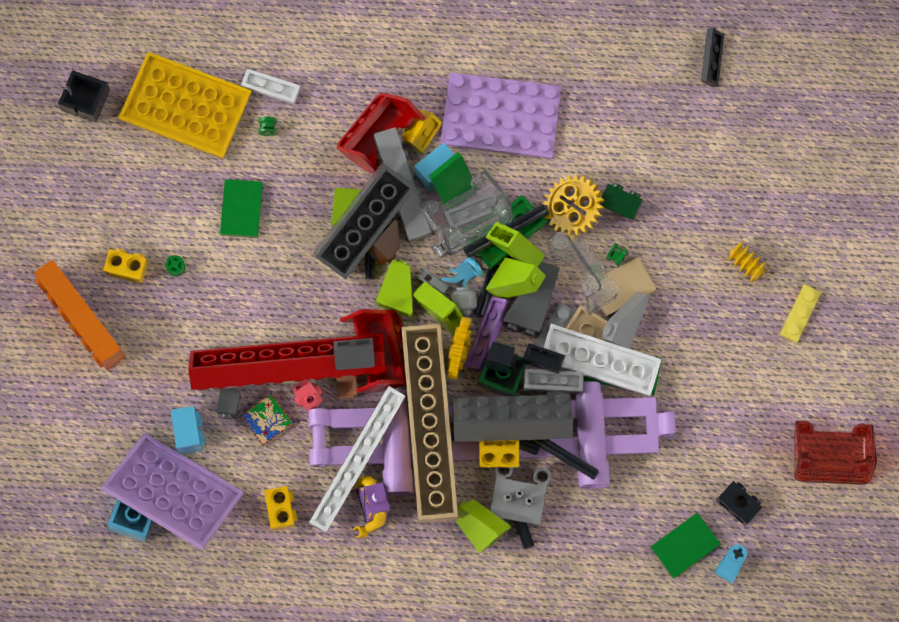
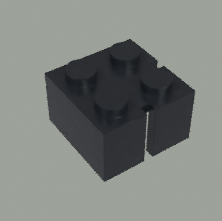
M72 70L66 83L67 89L63 90L58 105L63 112L78 116L79 113L81 118L97 123L110 92V87L105 81Z

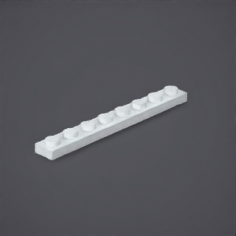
M388 386L311 518V524L327 532L406 397L405 395Z

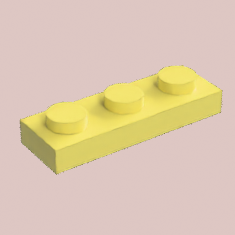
M805 284L802 286L780 332V336L797 344L821 294L820 291Z

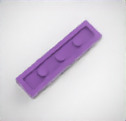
M491 296L464 364V367L467 369L483 371L492 341L495 342L510 305L507 299Z

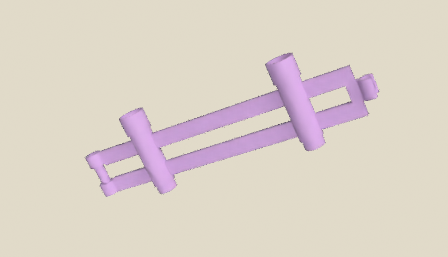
M583 382V392L576 394V400H571L573 420L577 419L578 437L549 440L573 455L579 456L580 459L599 470V474L594 480L578 471L579 488H607L610 486L609 462L606 455L659 453L658 437H673L676 433L675 413H657L656 397L603 399L599 382ZM395 389L406 397L383 434V444L376 446L367 464H384V470L382 471L383 486L386 496L390 497L414 494L407 391L403 389ZM448 405L449 423L454 424L453 405ZM376 408L309 410V427L313 428V449L309 450L310 467L343 465L353 446L325 448V427L333 429L365 428ZM646 417L647 434L605 436L604 418ZM480 441L451 442L453 461L480 460ZM542 448L539 449L537 455L519 449V459L555 457Z

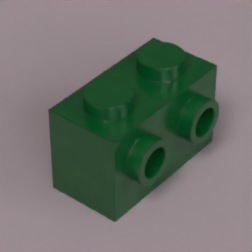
M613 183V185L607 184L602 195L604 201L599 204L635 221L644 201L640 198L641 194L632 190L630 193L623 191L624 187L617 183Z

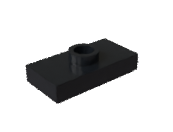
M529 343L522 362L559 374L566 355Z

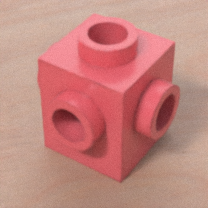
M310 379L303 380L292 387L296 395L294 399L300 408L304 406L309 411L310 409L317 408L323 401L321 396L323 391L317 383L313 384Z

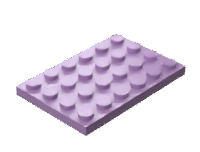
M450 73L440 145L445 143L446 146L552 159L561 86Z
M146 433L143 434L102 486L104 492L200 550L205 548L244 493Z

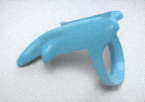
M467 257L457 268H449L451 273H457L455 277L442 278L441 281L458 283L463 279L462 287H466L467 282L471 278L482 276L483 271L474 257Z

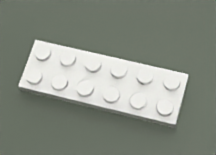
M554 324L550 325L543 347L566 355L562 369L572 372H584L583 376L648 397L651 396L662 360Z

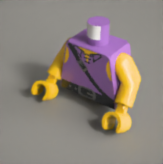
M371 476L358 478L351 489L352 491L357 488L356 492L366 522V526L354 527L353 531H359V535L356 538H365L369 532L382 527L390 510L383 483H377Z

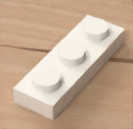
M250 69L246 70L241 83V87L293 105L300 91V85Z

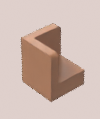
M350 375L337 378L339 399L358 398L356 376Z

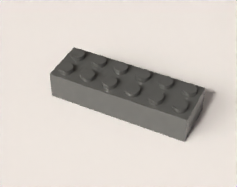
M382 162L313 252L314 256L346 279L405 203L415 187Z
M570 395L453 398L454 442L573 439V415Z

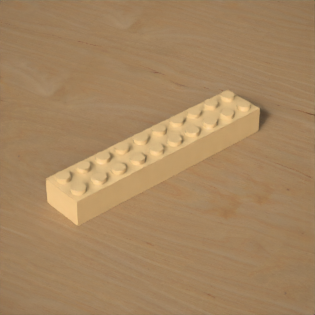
M441 324L402 327L418 524L458 520Z

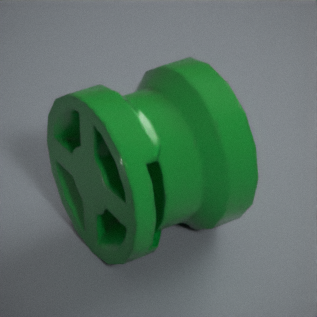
M264 116L258 119L260 124L258 129L259 135L275 136L277 134V129L275 128L277 118Z
M614 243L606 259L608 261L612 260L615 262V265L620 266L628 250L626 248L622 249L619 247V244Z
M169 256L165 262V267L171 276L178 277L185 272L186 265L180 256Z

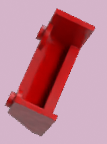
M384 92L380 93L340 139L337 149L364 171L374 174L379 162V158L376 156L378 149L374 140V134L395 127L396 130L398 128H409L413 124L414 119L425 121L426 117L408 98Z
M361 309L340 318V322L353 323L354 331L358 336L383 333L386 372L377 375L370 374L367 377V385L357 388V393H378L386 391L388 386L393 389L407 386L402 339L403 323L399 313L394 310Z

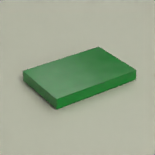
M459 152L429 175L447 211L458 207L479 190Z
M225 179L220 236L258 238L263 182Z
M696 513L650 546V548L674 579L721 543L700 515Z

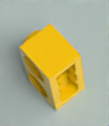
M115 248V250L109 249L103 272L108 276L142 284L148 260L140 253L132 255L120 248ZM121 259L122 263L119 266H113L114 260ZM133 264H140L138 270H131Z
M519 440L480 441V467H519Z
M288 486L264 490L271 530L295 527L294 522L298 521L296 509L292 510L291 502H294L293 491H289ZM278 494H283L285 500L282 503H276L275 497ZM282 513L289 515L288 520L284 523L278 521V517Z

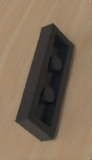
M714 28L707 29L701 82L710 87H718L724 42V34Z

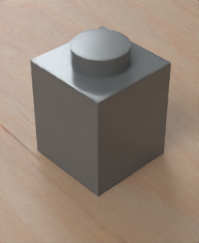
M220 389L216 412L218 415H221V418L231 420L232 417H237L241 398L240 391Z

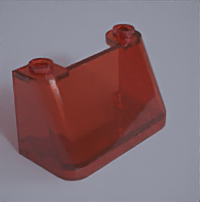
M806 420L795 421L794 478L797 481L865 485L871 482L877 465L873 425L860 423L852 429L851 433L814 431L813 424Z

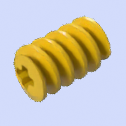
M742 240L729 253L728 260H735V267L741 265L740 272L747 270L744 276L749 277L752 275L750 282L753 283L769 268L764 269L765 262L758 263L759 256L752 258L755 253L754 251L747 253L749 246L742 248L744 243Z

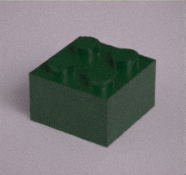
M517 355L514 370L510 369L509 374L486 368V361L478 380V386L503 396H515L528 364L523 363V357Z

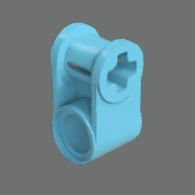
M742 545L730 547L714 574L732 584L747 557L746 548ZM739 549L741 557L734 558L735 554L733 551Z

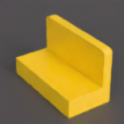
M419 109L426 117V120L414 119L413 124L409 128H405L402 137L404 143L410 144L419 153H424L443 123L432 112Z

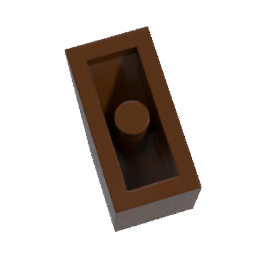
M393 220L385 227L367 251L380 266L386 262L391 263L397 257L395 253L400 249L398 222L396 220Z

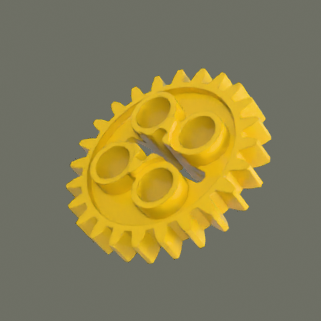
M576 174L573 179L570 175H567V181L560 178V184L553 182L555 188H548L551 194H546L545 197L549 200L543 202L544 205L548 206L547 213L549 214L545 219L551 220L549 225L551 227L555 226L554 230L557 232L561 230L563 235L568 231V235L571 237L574 232L577 236H580L581 230L587 233V227L594 229L592 223H599L596 217H602L603 215L599 213V210L604 209L599 204L604 199L599 197L602 192L597 190L598 186L596 184L592 185L593 181L590 179L586 181L584 176L579 179V176ZM574 188V195L569 197V191ZM561 196H564L565 198L573 202L575 205L583 209L587 214L583 215L578 210L574 209L568 203L563 201L561 199ZM586 199H589V200H590L589 205L586 206V207H583V202H584ZM564 204V209L558 212V207ZM576 214H578V215H579L578 221L575 222V223H573V222H572L573 216L576 215Z
M462 317L459 327H456L448 353L449 361L447 367H449L447 378L457 380L459 370L463 369L471 343V330H469L471 319Z

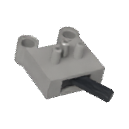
M495 467L496 483L490 511L503 521L513 522L523 548L529 549L534 546V541L528 525L540 526L546 488L551 480V473L547 468H538L533 476L534 484L508 480L512 475L513 467L508 468L509 473L506 475L500 474L498 471L499 467ZM539 473L547 475L545 482H540L537 479Z

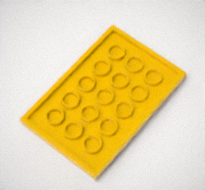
M147 52L118 118L120 121L224 159L251 97L252 90Z

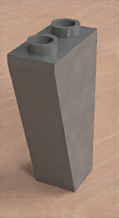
M541 262L538 268L546 275L545 279L536 292L518 296L504 317L503 325H506V329L511 331L519 329L531 337L540 334L560 267Z

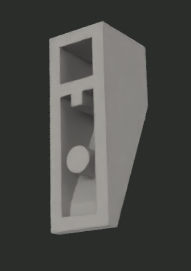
M636 292L608 320L601 339L629 349L650 296Z

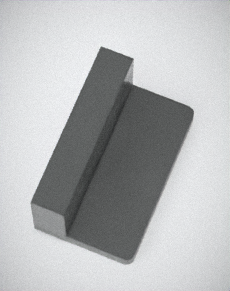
M373 338L334 341L336 370L374 367Z

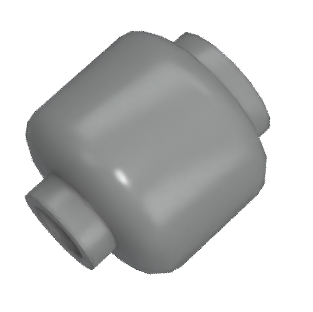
M471 287L455 288L456 291L451 294L452 302L457 305L462 314H471V310L477 307L476 291L471 289Z

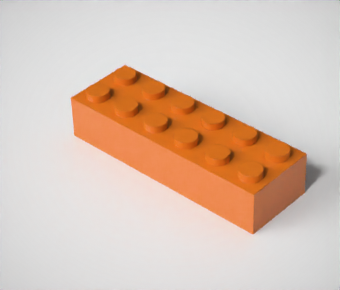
M53 259L34 272L37 277L34 281L44 294L48 292L46 296L55 309L60 307L57 311L66 323L71 322L68 326L77 338L82 337L80 341L89 353L94 352L91 356L100 368L104 366L106 370H109L126 357Z

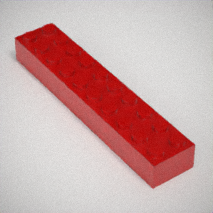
M383 333L190 351L188 372L191 390L223 389L229 386L243 387L245 385H263L273 382L279 384L284 381L300 382L306 379L320 380L328 377L340 378L342 376H360L362 374L377 375L386 372ZM373 338L374 367L336 370L334 341Z

